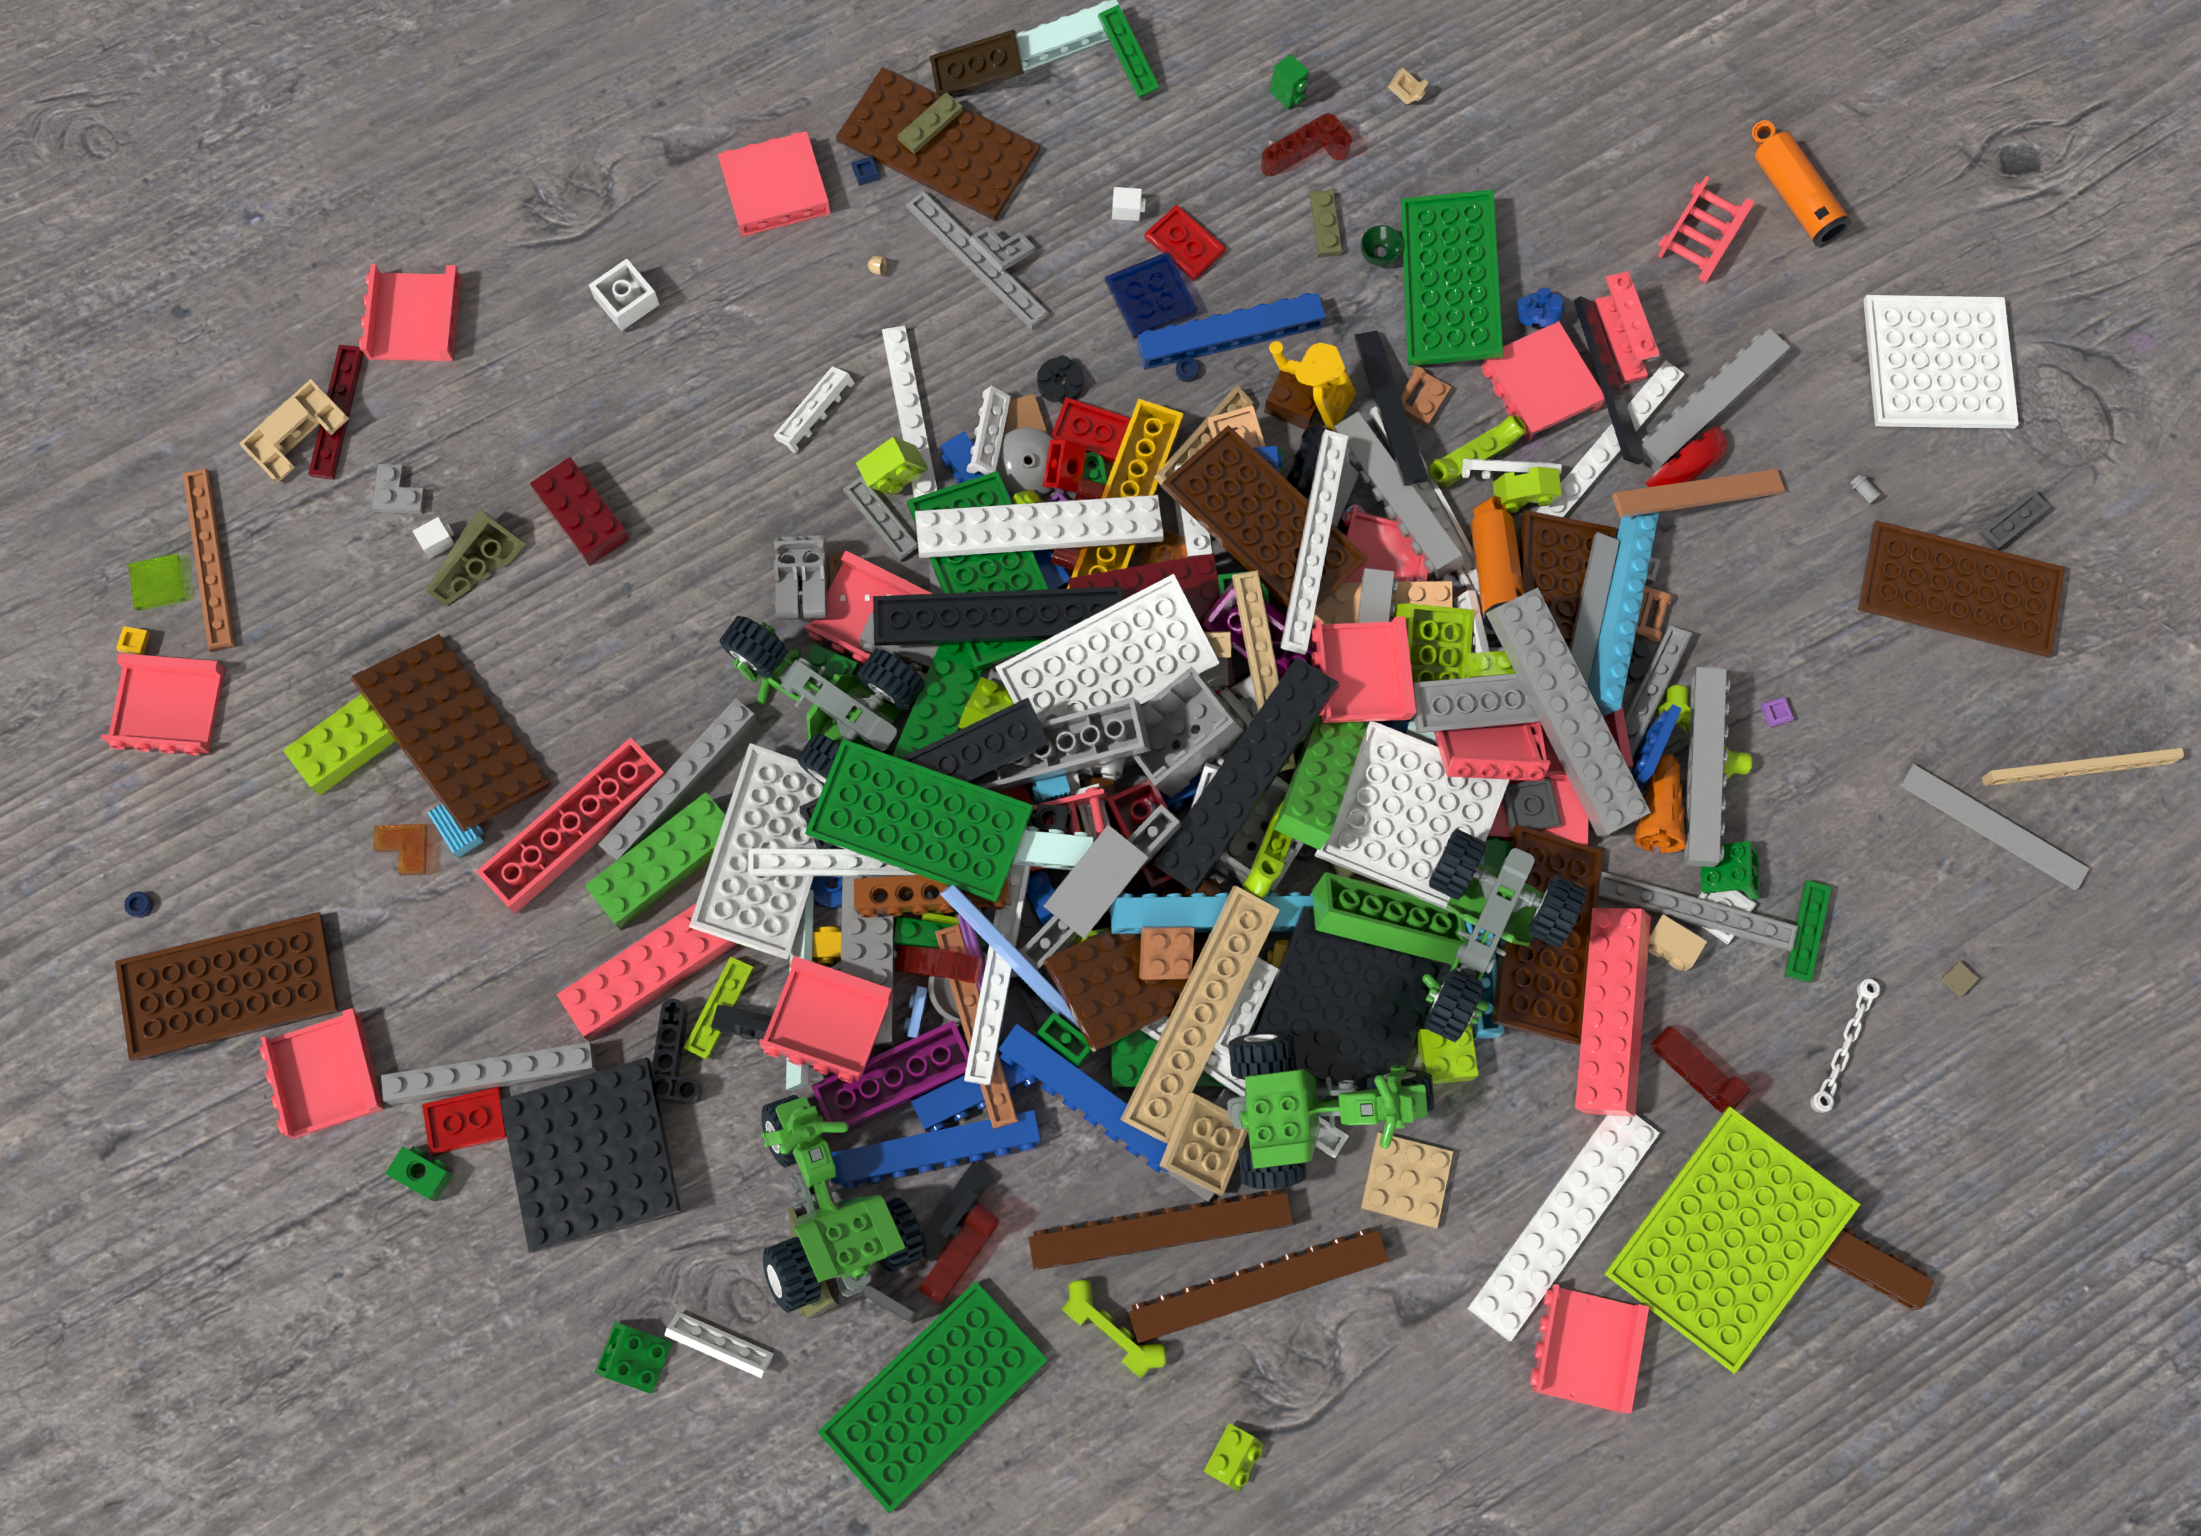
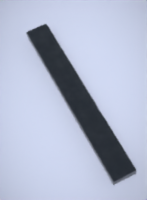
M1580 296L1574 300V304L1623 459L1639 465L1645 459L1595 303Z
M1378 330L1355 334L1354 340L1403 486L1427 482L1428 476Z

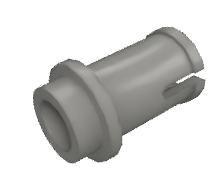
M1859 474L1850 484L1853 486L1852 489H1856L1870 504L1881 493L1866 479L1867 475Z

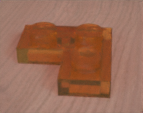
M426 824L374 826L373 850L375 852H399L398 874L400 876L426 875L428 826Z

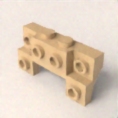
M310 379L239 444L276 483H279L295 468L285 456L319 424L332 435L349 418Z

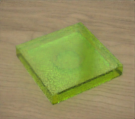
M178 554L128 564L133 608L136 611L186 601L180 556Z

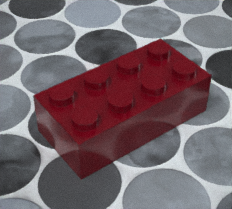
M571 457L530 483L536 496L589 566L629 540L624 527Z
M1150 779L1107 798L1106 807L1120 835L1125 839H1128L1160 805H1163L1168 810L1158 788L1154 786ZM1166 844L1139 871L1150 894L1177 882L1153 865Z

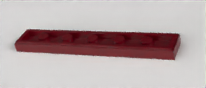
M339 344L327 396L349 418L364 352L357 346ZM348 420L332 435L320 424L308 472L310 477L335 479Z

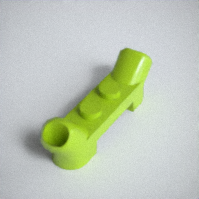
M1509 415L1499 425L1443 458L1433 460L1428 467L1431 479L1441 487L1451 486L1461 480L1463 458L1490 460L1496 455L1501 456L1508 452L1514 443L1525 434L1526 427L1519 417Z
M1673 685L1667 689L1666 702L1658 708V714L1660 715L1663 710L1667 711L1672 704L1682 708L1674 728L1679 724L1689 734L1690 690L1684 685ZM1724 745V749H1727L1726 764H1723V773H1726L1727 779L1733 774H1748L1752 768V756L1749 752L1730 751Z
M1283 802L1276 805L1273 810V816L1251 871L1243 884L1245 891L1260 899L1266 898L1273 883L1281 874L1284 866L1283 861L1292 841V837L1274 830Z
M1077 1280L1069 1283V1299L1061 1307V1310L1080 1327L1089 1319L1128 1354L1121 1361L1127 1368L1142 1379L1149 1369L1163 1368L1165 1366L1166 1354L1164 1345L1161 1343L1136 1345L1131 1341L1134 1336L1124 1327H1121L1120 1330L1111 1323L1114 1319L1106 1311L1101 1309L1098 1312L1094 1309L1092 1283L1089 1280Z

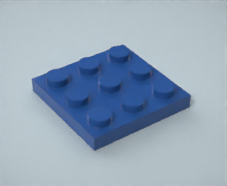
M1674 704L1667 711L1663 710L1659 718H1656L1654 724L1650 725L1645 735L1647 740L1637 753L1635 759L1638 761L1635 767L1632 768L1631 774L1639 789L1654 773L1682 708Z

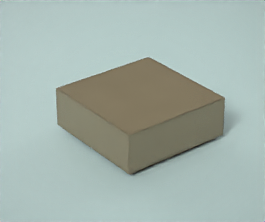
M1959 961L1940 980L1960 998L1979 978Z

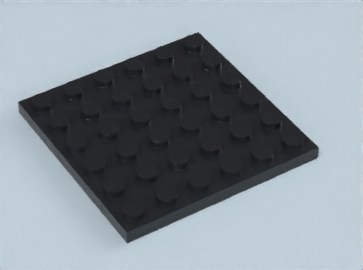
M1303 906L1254 1033L1282 1032L1292 1035L1295 1045L1296 1070L1305 1069L1313 1077L1325 1082L1326 1078L1330 1077L1331 1083L1334 1086H1339V1081L1353 1080L1354 1084L1357 1085L1358 1091L1367 1090V1079L1371 1076L1391 1071V1066H1397L1398 1068L1401 1065H1406L1428 1002L1425 1000L1430 988L1423 982V976L1430 974L1437 980L1442 964L1428 958L1315 930L1314 910Z
M642 1058L500 1100L529 1253L539 1252L681 1211L649 1058Z

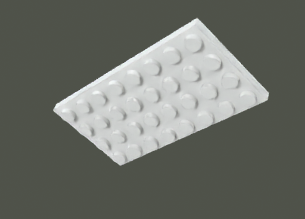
M1172 574L1003 662L995 668L1014 704L1029 698L1039 721L1043 722L1132 697L1138 700L1141 705L1155 697L1191 666L1200 674L1219 664V661L1175 575Z
M751 743L749 744L689 924L690 928L786 960L790 955L814 876H748L749 848L817 849L813 838L805 834L808 826L800 806L820 797L824 785L808 774L799 765L797 759Z

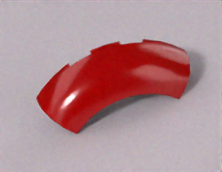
M1716 426L1702 435L1704 437L1703 440L1700 438L1697 441H1692L1679 452L1681 456L1679 459L1676 457L1669 463L1667 462L1645 484L1648 487L1695 481L1707 470L1721 463L1728 447L1727 438L1722 429Z

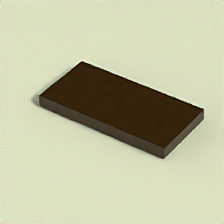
M1014 29L930 56L936 94L939 96H943L946 92L950 96H955L1024 74L1017 32Z

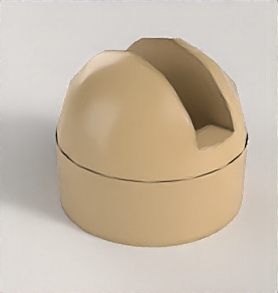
M873 256L868 262L869 270L876 275L883 276L887 268L886 257Z

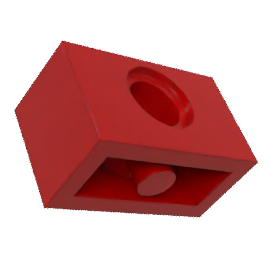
M1050 439L1042 487L1062 492L1079 493L1087 445L1068 440Z

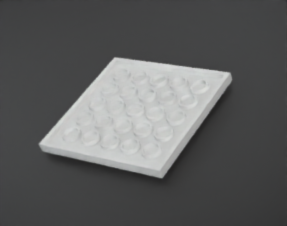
M1865 296L1863 301L1875 426L2015 429L2019 425L2005 297Z
M1370 721L1364 734L1331 836L1321 850L1317 849L1315 856L1450 911L1446 908L1450 897L1429 887V880L1454 830L1459 829L1486 842L1509 780L1447 777L1438 747L1377 722Z

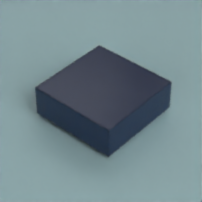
M873 156L851 163L859 186L880 180V174Z

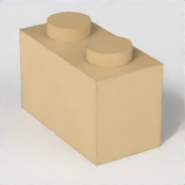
M1663 914L1656 920L1650 931L1648 952L1654 956H1662L1670 961L1669 964L1677 970L1687 971L1694 965L1707 941Z

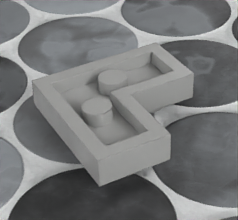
M988 226L973 234L969 241L1000 273L1033 254L1035 246L1021 232L1002 241Z
M378 464L372 509L374 512L423 514L425 490L423 488L402 487L404 467L402 465Z

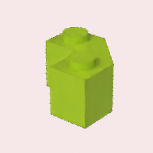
M1537 466L1529 468V473L1515 476L1514 471L1504 473L1493 482L1494 495L1501 498V505L1506 506L1508 513L1519 511L1528 502L1538 503L1539 506L1551 505L1553 501L1562 496L1559 469Z

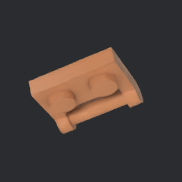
M1415 366L1411 372V378L1400 394L1406 415L1428 427L1448 395L1451 386L1427 374L1421 367ZM1420 381L1425 386L1413 405L1410 406L1406 402Z
M1646 586L1644 587L1635 634L1646 637L1654 642L1661 640V628L1667 606L1671 604L1672 595ZM1652 600L1658 602L1652 627L1650 628L1645 625Z

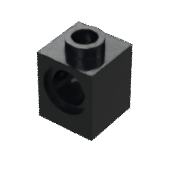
M1037 804V812L1034 811L1032 815V826L1038 828L1039 832L1049 833V829L1064 831L1066 835H1070L1073 812L1067 806ZM1051 815H1056L1055 823L1049 826L1046 825L1047 818Z

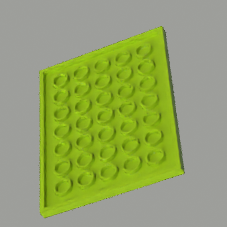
M1728 1106L1603 1274L1642 1304L1649 1306L1651 1311L1735 1374L1861 1204Z

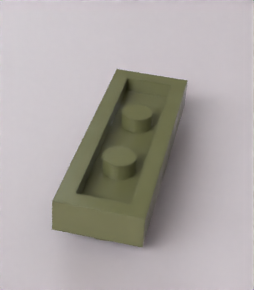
M946 92L898 134V140L915 154L963 112V106Z
M1333 190L1310 192L1309 197L1318 258L1341 256L1342 248Z

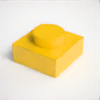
M123 626L116 649L122 653L144 655L150 633L147 630Z

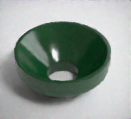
M1378 225L1371 227L1363 234L1361 239V253L1369 263L1376 266L1391 265L1399 258L1403 249V241L1400 234L1389 226ZM1377 247H1382L1386 250L1387 254L1383 257H1378L1374 254L1373 250Z

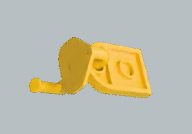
M1272 342L1269 350L1278 368L1281 371L1296 375L1300 383L1314 387V401L1328 430L1335 431L1334 426L1342 421L1356 396V391L1337 347L1325 343H1316L1307 350L1302 361L1298 362L1285 358L1281 342Z

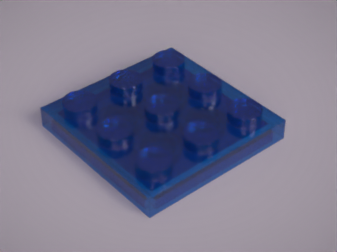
M1169 252L1105 276V283L1133 339L1146 330H1157L1197 313V307Z

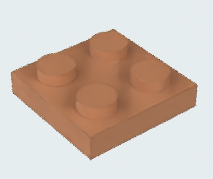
M1142 926L1139 978L1142 980L1188 979L1192 972L1194 927Z

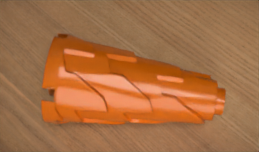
M1664 754L1661 755L1654 773L1649 778L1646 798L1644 800L1651 813L1638 819L1634 843L1638 847L1650 852H1654L1653 846L1661 847L1660 853H1674L1683 850L1686 845L1685 806H1682L1680 764L1675 759V756Z

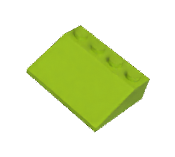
M1412 603L1395 604L1394 618L1405 617L1413 683L1467 678L1463 656L1466 653H1471L1474 610Z

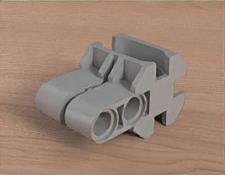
M824 535L775 537L774 550L776 559L774 560L777 620L800 619V603H803L804 619L827 618L828 557Z

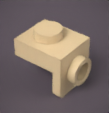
M1401 68L1391 80L1388 88L1407 105L1415 100L1419 101L1425 95V87L1429 82L1426 79L1418 82L1404 68Z

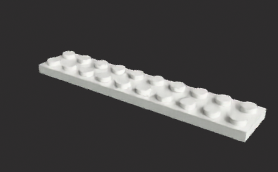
M1158 495L915 511L919 558L1163 541Z
M1636 1114L1635 1117L1606 1115L1467 1309L1509 1342L1512 1341L1543 1298L1546 1290L1553 1284L1660 1133Z

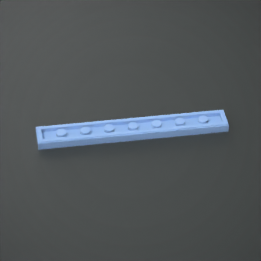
M955 885L945 888L940 895L1059 1017L1082 1034L1061 994Z

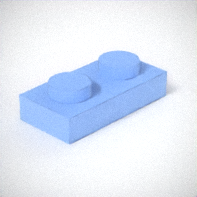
M917 986L916 993H911L909 1008H913L911 1018H906L904 1033H908L909 1041L920 1036L929 994L928 988Z

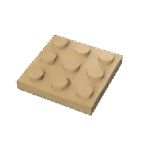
M1188 1092L1159 1166L1216 1195L1223 1196L1238 1159V1151L1243 1146L1248 1132L1246 1129H1236L1229 1121L1227 1110L1195 1093Z
M1378 1132L1375 1138L1360 1209L1435 1229L1438 1228L1453 1151L1393 1136L1389 1148L1384 1149L1380 1146L1382 1133Z

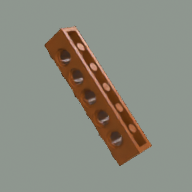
M1010 873L998 903L967 892L964 895L978 910H980V907H990L992 910L1005 909V905H1011ZM919 875L854 879V909L858 915L864 918L877 917L879 913H887L888 916H901L903 912L911 911L916 915L927 914L928 910H938L940 913L954 912V908L940 895L949 886ZM935 889L939 891L937 898L933 900L927 899V893L930 890ZM904 892H913V897L909 901L901 900ZM878 894H888V897L884 902H876V897Z

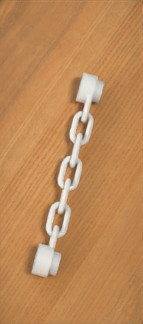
M1866 979L1858 984L1857 994L1859 997L1856 1002L1858 1010L1855 1017L1849 1020L1845 1028V1041L1842 1048H1839L1831 1063L1833 1070L1830 1078L1824 1080L1820 1091L1811 1097V1107L1818 1113H1825L1832 1109L1834 1105L1833 1096L1837 1088L1835 1080L1838 1073L1845 1069L1848 1062L1849 1046L1851 1042L1857 1039L1862 1027L1860 1019L1863 1012L1869 1010L1873 999L1880 993V986L1873 979ZM1867 985L1873 987V993L1867 990ZM1862 999L1868 1001L1866 1007L1865 1004L1860 1005ZM1851 1024L1853 1026L1858 1025L1854 1036L1853 1034L1848 1035ZM1839 1053L1840 1056H1845L1842 1066L1840 1064L1835 1065ZM1827 1083L1829 1087L1833 1085L1830 1094L1824 1091ZM1821 1097L1827 1100L1826 1106L1821 1104Z

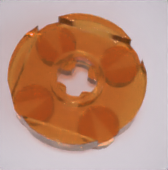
M1163 531L1162 542H1147L1145 549L1142 550L1143 565L1187 558L1184 538L1172 531ZM1165 550L1169 553L1172 552L1168 560L1160 559Z

